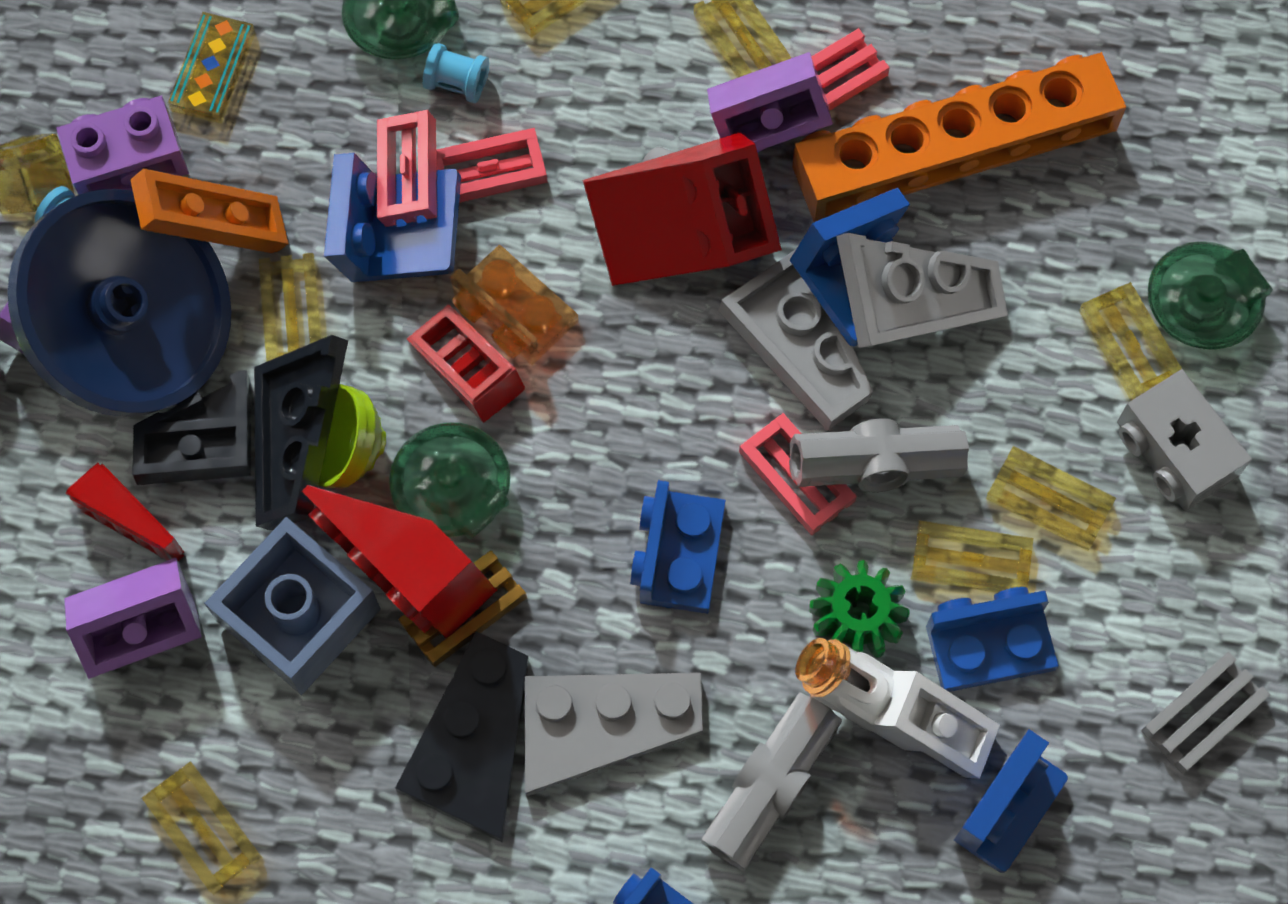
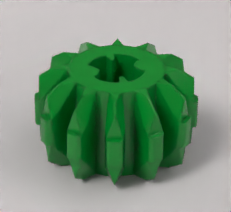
M865 560L858 562L855 575L852 576L849 570L840 563L834 567V581L820 578L817 582L816 590L821 597L810 601L809 613L821 618L814 624L813 632L815 636H825L833 632L834 635L828 646L833 643L843 644L845 642L851 644V649L854 651L863 652V645L866 644L871 654L879 658L885 652L884 640L895 644L901 640L903 631L897 624L908 620L910 610L897 603L904 597L906 591L903 585L885 587L890 575V571L887 568L880 569L874 578L867 575L869 566ZM858 601L866 603L869 606L867 616L863 613L860 620L849 615L851 603L853 607L857 606Z

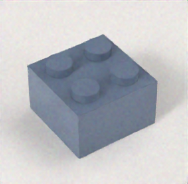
M287 517L204 603L217 623L301 696L381 610L376 596L369 586Z

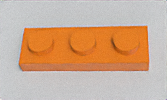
M144 168L130 179L141 230L267 253L278 252L289 244L277 196Z

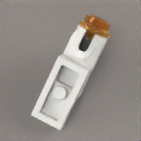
M816 638L802 650L796 663L795 674L802 681L803 688L811 697L830 709L841 713L845 718L860 727L878 734L903 750L924 752L965 778L980 779L1000 724L917 671H894L870 655L854 651L839 640L831 639L827 641L824 638Z

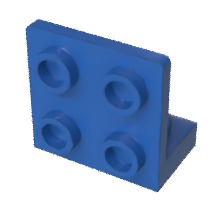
M354 152L334 154L324 257L351 282L451 274L454 271L461 175L456 169L437 170V218L426 219L423 215L417 216L416 222L406 223L403 219L396 220V225L386 227L377 218L376 174ZM416 172V201L418 200V172ZM396 174V204H401L402 174Z
M898 187L812 223L790 258V262L844 339L853 347L857 346L858 342L836 236L852 233L866 236V239L885 243L893 241L892 238L899 231L897 223L910 206Z

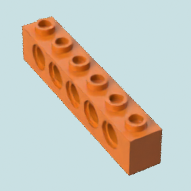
M1102 52L1087 57L1072 55L1060 60L1053 67L1037 72L1032 70L1018 71L1007 77L1003 82L986 87L971 85L961 89L953 97L933 103L930 100H921L909 105L903 112L883 118L879 115H871L860 119L852 127L830 133L826 130L814 132L806 136L801 142L795 144L792 168L813 222H816L897 187L903 195H907L1115 132L1124 115L1126 105ZM1047 100H1060L1066 107H1056ZM996 115H1010L1016 119V122L1002 121ZM957 129L962 131L966 137L955 138L947 134L945 130ZM906 144L913 147L916 152L902 153L894 146ZM855 159L862 162L865 167L852 169L842 162Z

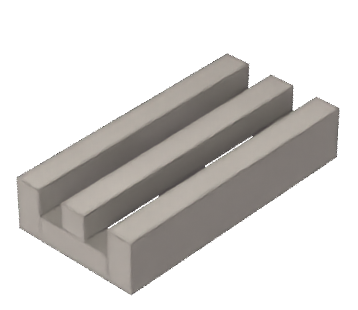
M1229 651L1141 730L1182 774L1189 770L1271 695L1263 686L1259 689L1251 681L1254 677L1246 669L1242 671L1234 663L1237 659ZM1225 672L1232 681L1167 739L1160 729ZM1239 690H1242L1249 699L1184 757L1176 747Z

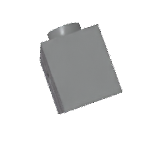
M1183 369L1127 403L1117 421L1120 425L1119 435L1126 448L1135 456L1142 454L1155 471L1153 479L1160 493L1171 502L1177 500L1184 511H1187L1238 478L1252 460ZM1183 439L1188 446L1183 443L1175 447L1170 440L1176 443Z

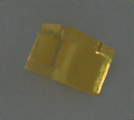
M57 133L22 136L0 144V212L2 214L36 212L46 195L60 186L67 187L75 193Z

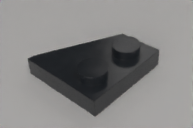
M247 370L237 371L229 375L231 383L204 397H201L199 392H196L177 403L171 410L157 412L133 425L132 476L137 485L251 476L250 378Z

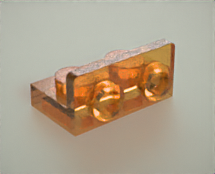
M500 244L467 275L461 269H457L450 276L454 292L452 302L455 307L470 322L476 323L481 319L494 331L491 334L493 341L512 359H515L520 354L529 364L533 365L579 322L578 314Z

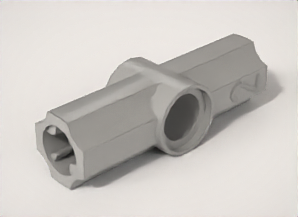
M879 418L859 423L850 431L794 434L790 442L789 466L792 480L796 481L798 487L858 483L862 491L879 493L896 489L904 485L908 480L963 477L968 469L969 445L966 432L961 431L958 425L899 428V424L896 421Z
M799 692L765 745L760 743L744 764L732 787L735 790L705 831L701 844L731 866L744 872L779 818L784 820L791 810V804L796 796L799 797L812 776L808 773L837 733L842 719L826 705L813 697Z

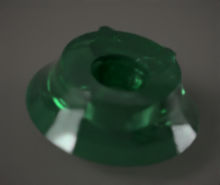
M343 0L342 21L351 40L363 51L384 59H407L427 52L434 44L439 43L443 39L447 31L459 19L455 0Z
M1197 241L1177 246L1159 259L1149 277L1148 301L1155 319L1170 336L1191 347L1216 350L1234 346L1245 340L1255 331L1262 320L1266 298L1272 293L1273 289L1244 249L1234 250L1214 242Z
M450 422L435 424L422 429L402 445L392 463L389 484L391 496L397 510L432 520L448 537L464 535L470 540L473 539L493 522L503 508L509 506L507 495L510 488V469L507 458L499 444L490 435L474 426Z

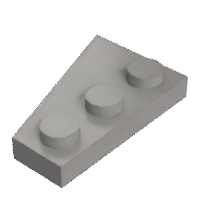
M852 233L836 236L859 348L1008 316L998 261L947 251H927L912 248L910 244L894 241L887 243L866 239V236Z
M794 250L722 299L718 311L819 423L829 431L869 402L873 389L853 347L844 339L790 262V258L795 252Z
M701 673L525 676L526 797L544 791L546 788L598 772L599 769L627 759L638 758L702 735Z

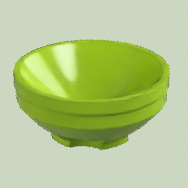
M339 384L319 486L340 489L349 487L363 477L367 471L372 470L378 457L384 453L386 432L382 429L381 418L369 396L362 390Z

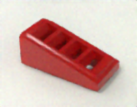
M449 304L407 338L408 343L483 423L525 390V386L516 368ZM455 329L459 333L437 352L431 348L432 345L451 330ZM469 344L472 348L450 366L447 361ZM483 360L487 363L469 380L465 381L462 378Z
M97 462L66 490V495L85 515L167 561L173 558H177V561L184 557V550L175 538L103 463L100 465Z

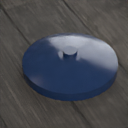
M121 189L95 190L64 201L43 215L29 229L16 250L11 264L7 292L8 309L15 337L22 352L37 374L52 389L85 409L105 415L133 417L147 415L168 408L188 398L201 388L211 377L225 352L231 328L232 311L227 279L218 256L209 242L141 230L133 191Z

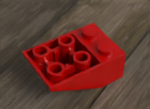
M736 133L582 180L612 286L729 267L782 250L756 144L742 133Z
M310 485L302 490L316 506L308 515L386 593L385 595L402 613L412 620L424 633L434 626L445 638H448L497 591L477 566L432 520Z

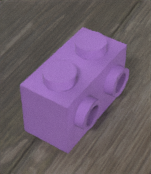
M810 52L707 89L710 113L719 137L723 138L736 133H742L756 144L757 152L796 137L809 135L818 129L833 124L827 99Z
M162 95L151 99H134L122 108L99 115H82L74 119L70 124L56 128L70 177L78 195L102 189L133 191L130 179L143 168L177 176L189 174L172 118Z
M177 558L64 598L66 631L88 679L202 637L197 607Z

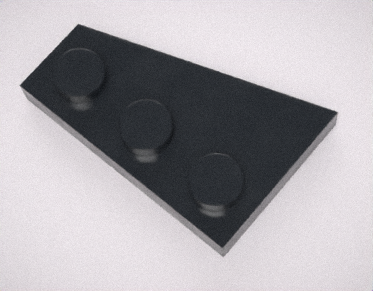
M330 335L254 367L256 527L274 530L285 517L293 523L311 518L308 514L314 509L315 504L302 490L308 485L317 488L319 486L349 340Z
M476 631L395 787L397 792L502 843L525 694V676H527L529 666L528 655Z

